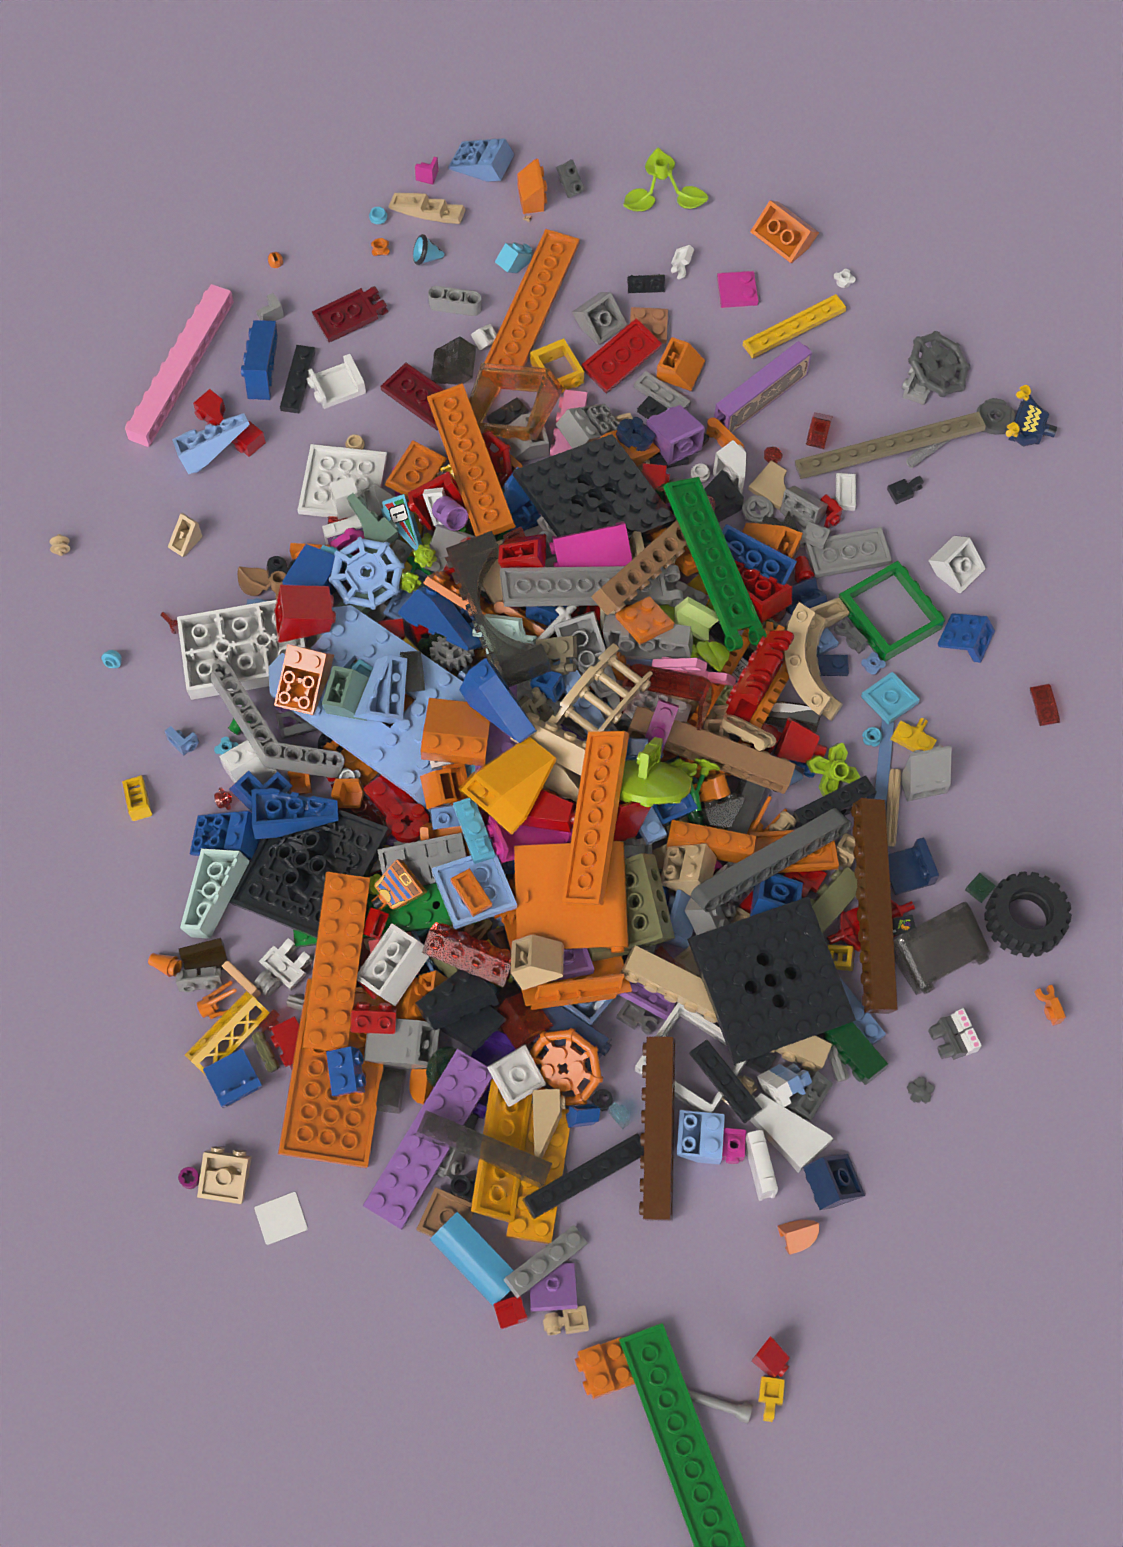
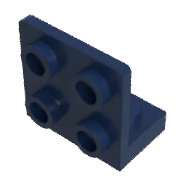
M924 837L916 839L912 848L888 854L890 883L895 895L936 883L939 873Z

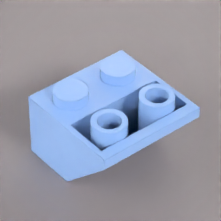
M680 1110L677 1156L697 1163L720 1165L723 1150L725 1114Z

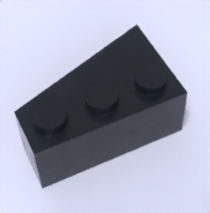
M722 469L704 488L718 523L741 511L744 501L742 494Z

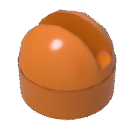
M274 251L269 254V266L272 268L282 266L283 258L279 252Z

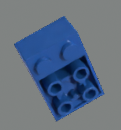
M240 811L198 815L190 855L199 856L201 849L240 851L248 860H251L259 842V839H255L252 813Z

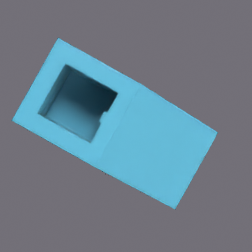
M516 242L513 244L505 243L495 263L508 273H518L530 263L534 252L532 247L525 243L523 245Z

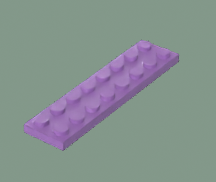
M459 1049L456 1050L363 1204L364 1207L402 1230L493 1079L487 1066Z

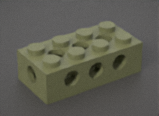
M641 853L626 858L625 877L629 947L625 948V950H632L635 945L644 949L675 939L655 855Z

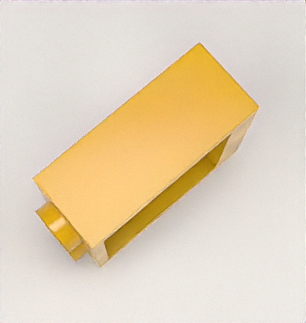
M564 338L530 352V363L550 397L562 394L565 389L576 388L584 383V370ZM565 356L574 372L552 380L544 364Z

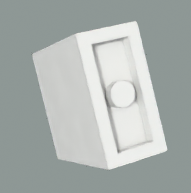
M351 354L343 356L344 363L316 374H314L312 369L308 370L309 377L307 382L311 389L314 388L315 399L317 403L321 402L324 409L366 394L364 380Z

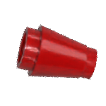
M798 556L795 559L797 561L795 564V581L797 583L814 577L807 557Z

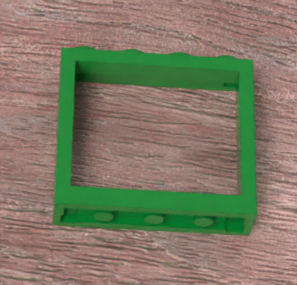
M899 561L892 563L839 594V598L850 612L847 617L868 640L867 643L878 654V657L885 662L940 631L945 622L942 612L934 607L930 597L923 593L919 583L911 578L907 568L902 566ZM894 575L931 622L889 646L853 598Z

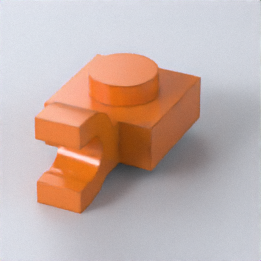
M1053 985L1047 986L1048 995H1044L1040 988L1034 991L1036 997L1046 1003L1044 1008L1046 1018L1051 1020L1053 1026L1061 1024L1066 1016L1058 997L1055 998Z

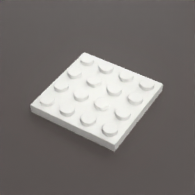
M311 444L298 505V514L338 518L333 504L330 482L352 476L354 483H359L361 497L367 504L364 495L365 490L373 484L382 488L387 452Z

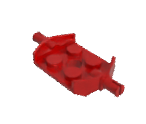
M891 900L892 919L903 917L904 913L914 910L913 902L910 901L900 906ZM859 907L840 913L839 931L827 936L830 945L841 940L848 946H853L854 950L861 951V943L858 940L860 925L857 919Z

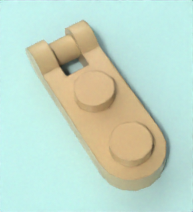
M734 715L723 716L721 726L724 730L740 736L743 741L753 743L757 750L761 751L776 744V738L772 734Z

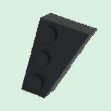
M468 963L415 1004L422 1017L435 1031L459 1021L462 1016L472 1012L473 1014L479 1013V1009L491 1004L496 1006L499 1002L493 989Z

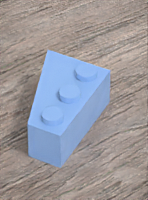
M387 655L376 660L354 717L390 724L403 720L407 658Z

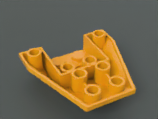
M528 737L523 742L515 744L474 771L458 790L466 797H470L471 800L512 835L527 819L557 758L531 737Z

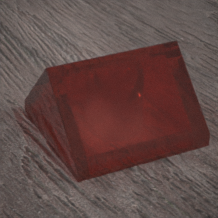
M522 992L506 998L496 1010L506 1019L500 1027L515 1049L529 1044L539 1037L540 1033L553 1027L543 1009L531 1010V1006L525 1005Z

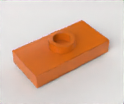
M470 868L450 878V882L473 917L492 907V902Z

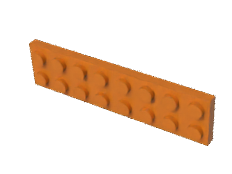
M626 731L588 732L562 902L565 904H604L629 733Z
M326 872L302 1048L332 1051L348 1047L351 1010L354 1004L370 878Z

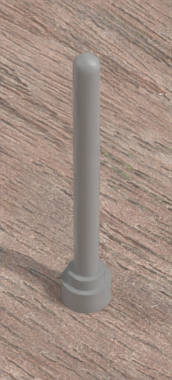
M688 1390L693 1402L734 1414L736 1418H739L740 1422L748 1424L753 1405L745 1402L735 1405Z

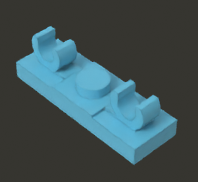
M470 797L453 803L473 863L476 864L495 858V853L477 804Z

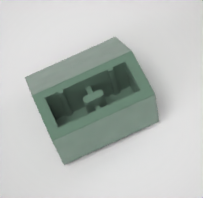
M333 666L322 701L326 713L367 721V719L357 718L354 715L369 677L353 669Z

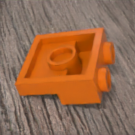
M621 1337L577 1352L578 1358L574 1360L578 1372L583 1371L586 1381L582 1383L586 1395L591 1394L593 1400L635 1385L619 1342Z

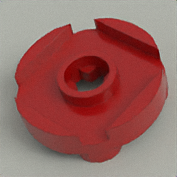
M414 803L394 804L391 806L386 817V827H389L392 830L391 834L396 837L397 841L402 843H413L420 840V827L429 823V817L424 811V807L421 804ZM410 820L412 822L410 826H406L402 821Z

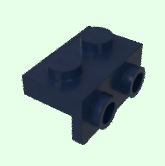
M812 577L790 585L792 586V603L784 608V610L792 615L799 602L809 609L828 602L826 594L818 589L816 578Z

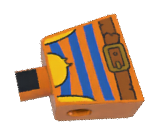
M397 859L375 883L374 886L380 894L371 902L377 910H381L387 904L395 910L427 893V891L402 859Z

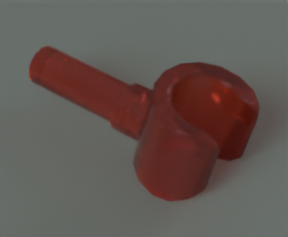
M162 612L160 615L170 625L171 633L176 634V630L173 627L178 626L177 620L170 619Z

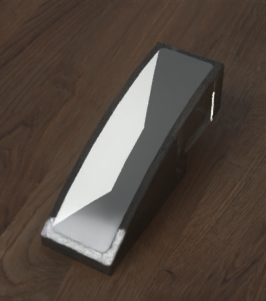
M776 701L764 723L784 728L788 717L812 731L817 732L821 715H818L806 704Z

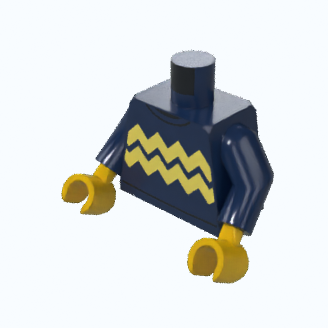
M1028 385L1021 386L1016 396L1019 399L1023 398V401L1020 402L1014 422L1007 425L1009 429L1006 431V436L1009 437L1008 440L1018 442L1024 447L1040 444L1043 435L1054 438L1057 426L1047 424L1049 413L1044 411L1030 395L1031 389Z

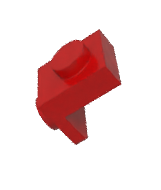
M825 494L820 500L828 505L824 528L829 529L841 521L843 509L835 499Z

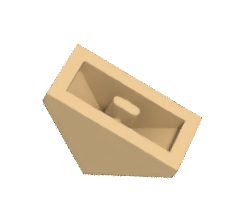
M180 513L168 548L185 557L202 538L198 522L186 514Z

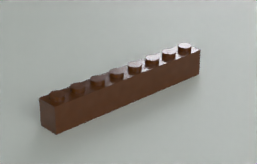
M647 1037L646 1043H643L642 1047L643 1056H646V1065H642V1078H646V1087H642L641 1093L642 1101H645V1110L641 1111V1123H645V1132H641V1146H644V1155L640 1156V1168L644 1169V1178H640V1192H643V1201L639 1203V1214L643 1215V1220L673 1221L676 1049L674 1037Z

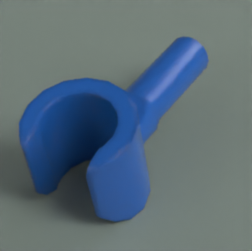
M789 760L791 763L803 768V774L806 777L813 778L815 776V773L810 772L806 763Z

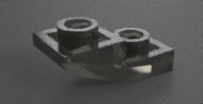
M421 651L400 652V657L407 658L405 692L425 691Z

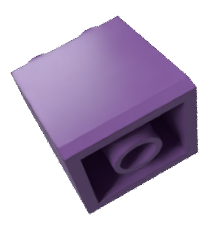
M681 405L670 407L665 412L653 415L646 421V425L656 435L653 442L660 449V453L668 465L702 450L705 428Z

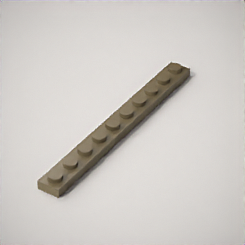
M975 412L795 460V467L800 479L981 432L985 430L986 425L980 413Z

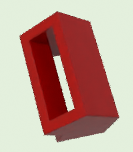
M370 908L364 924L363 935L380 940L389 914Z

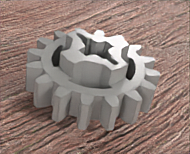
M437 637L438 642H432L433 647H430L431 660L444 669L448 668L449 672L452 671V668H456L457 671L460 670L459 666L467 667L466 662H472V656H475L474 649L466 651L446 641V637Z

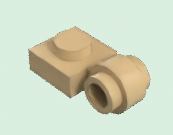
M585 1305L578 1306L577 1309L562 1310L563 1317L558 1316V1313L544 1315L543 1326L544 1331H547V1335L560 1334V1329L564 1326L566 1334L589 1331Z

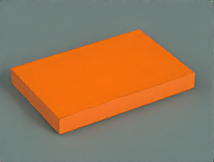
M412 440L386 480L385 486L408 496V492L435 479L447 458Z

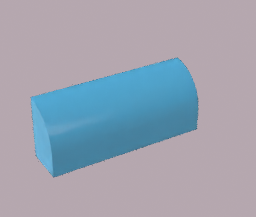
M456 1212L430 1238V1241L494 1307V1303L502 1300L510 1292V1288L503 1279L514 1270Z

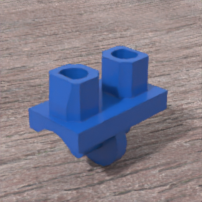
M534 505L527 508L522 506L518 509V512L511 515L515 528L508 531L511 535L515 536L539 525L537 520L542 515L538 513Z

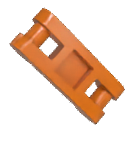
M714 417L708 419L706 434L710 438H715L722 448L732 440L745 448L743 443L718 419Z

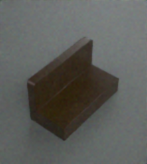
M221 938L178 948L184 970L197 969V976L201 975V968L216 966V968L224 970L222 965L228 961Z

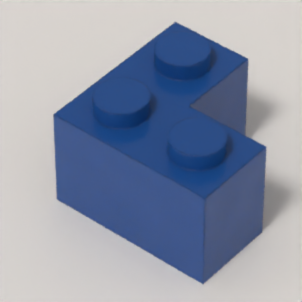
M248 770L229 790L252 812V790L274 788L286 793L292 785L278 771L262 784Z

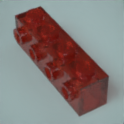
M435 922L429 930L422 951L423 954L504 987L511 975V952L509 950L495 947L485 940H478L471 937L468 933L454 930L444 923Z

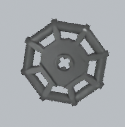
M934 331L922 337L917 336L913 340L914 345L911 356L908 358V363L912 365L919 380L918 384L938 393L939 397H945L957 391L962 392L966 387L965 381L970 370V364L966 362L959 347L960 344L944 337L939 331ZM931 342L932 347L928 348L925 343ZM940 343L943 344L944 346L950 348V349L947 350V349L941 347V346H940ZM956 372H960L958 379L955 377ZM945 382H949L951 386H945Z

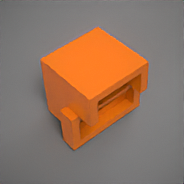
M465 764L442 766L441 770H435L420 776L427 809L453 805L455 802L468 798L458 790L467 779Z

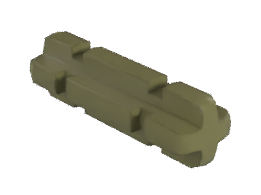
M258 1031L254 1033L252 1040L254 1044H257L256 1048L262 1061L266 1062L265 1067L267 1071H276L279 1069V1063L277 1059L274 1060L275 1055L268 1041H265L264 1032Z

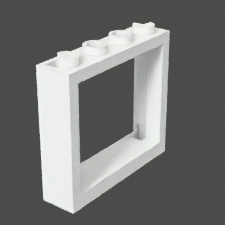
M677 1003L655 1036L666 1037L677 1019L681 1016L726 1045L720 1027L704 1019V1015L701 1016L698 1013L687 1011L684 1005ZM643 1055L635 1066V1071L641 1075L642 1065H646V1056ZM748 1060L736 1064L732 1070L736 1076L739 1075ZM675 1081V1097L697 1112L714 1113L722 1101L723 1096L719 1091L711 1104H709Z

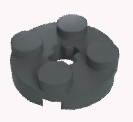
M991 398L985 400V403L980 404L976 411L980 413L986 425L985 430L981 432L994 435L1006 434V431L1009 430L1007 425L1014 422L1015 419L1013 408L1011 407L1010 409L1006 405L1007 402L1002 399ZM993 414H996V416L1000 418L994 419L991 416Z

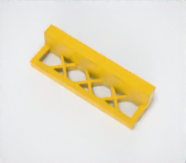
M246 991L184 1056L205 1074L203 1071L204 1067L200 1062L206 1056H213V1063L230 1055L270 1012L254 996ZM256 1005L262 1013L256 1019H249V1012ZM237 1024H244V1031L241 1035H233L234 1027ZM222 1040H229V1047L225 1051H218V1044Z

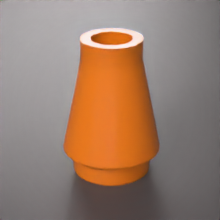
M152 953L148 959L150 966L155 967L168 977L177 976V973H180L182 968V961L177 956Z

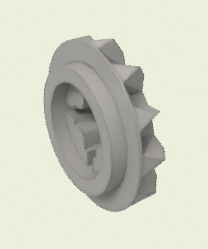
M752 496L743 503L742 514H744L746 520L762 524L765 521H769L773 515V505L770 500L763 496ZM755 505L759 510H761L760 515H758L757 512L754 511Z

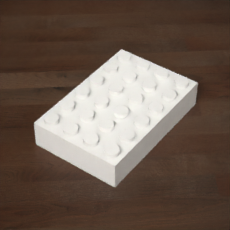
M276 600L177 617L186 690L191 700L219 695L211 682L212 665L216 661L227 662L244 689L251 690L269 686L268 667L281 653L286 654L287 645L307 648L305 637L282 643L278 642L274 612Z

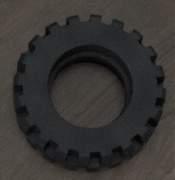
M1024 871L1019 872L1017 876L1013 873L1006 880L1003 879L998 883L986 903L984 920L988 921L986 928L988 932L992 931L991 938L993 941L1001 943L1000 948L1003 950L1008 948L1011 950V954L1016 956L1018 953H1022L1023 957H1030L1033 953L1037 957L1041 956L1044 952L1048 953L1055 945L1057 946L1069 928L1068 924L1072 918V914L1069 913L1072 909L1071 904L1065 901L1068 896L1065 891L1061 892L1059 890L1061 886L1057 882L1053 884L1049 881L1050 877L1046 875L1042 878L1037 872L1027 875V872ZM1022 899L1037 904L1045 915V927L1032 930L1020 926L1012 918L1009 904L1012 901Z

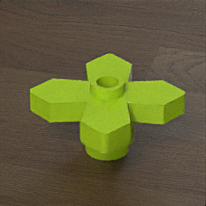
M837 743L830 747L828 759L814 756L806 761L811 773L823 775L818 786L822 796L837 790L839 781L849 784L860 778L856 767L848 766L845 762L848 751L844 743Z

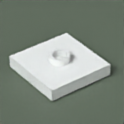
M526 1045L517 1048L487 1067L508 1107L533 1093V1090H538L546 1085Z

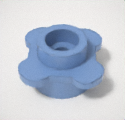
M872 652L867 659L862 660L861 665L865 667L868 673L875 675L879 672L880 668L885 667L886 663L878 657L877 653Z

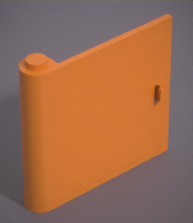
M613 841L603 905L565 904L562 902L571 843L514 846L517 939L536 935L562 942L564 949L606 947L611 949V953H623L624 949L629 947L624 842Z

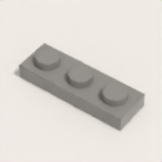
M647 371L634 383L635 389L647 397H652L667 408L681 405L684 409H687L690 406V400Z

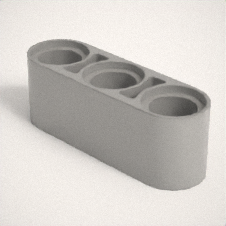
M433 286L428 290L429 307L432 310L468 316L479 315L482 311L481 295L476 291L443 286Z

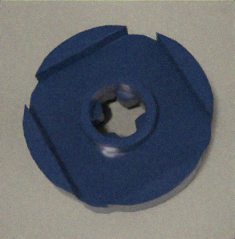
M639 417L623 419L616 428L618 440L628 448L631 446L637 447L636 451L648 450L656 436Z

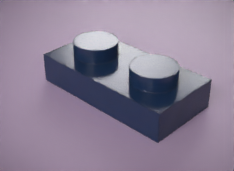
M817 655L820 676H848V655Z

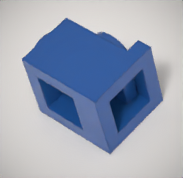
M542 668L538 670L530 682L532 689L538 687L545 694L546 698L552 699L554 703H557L566 689L562 674Z

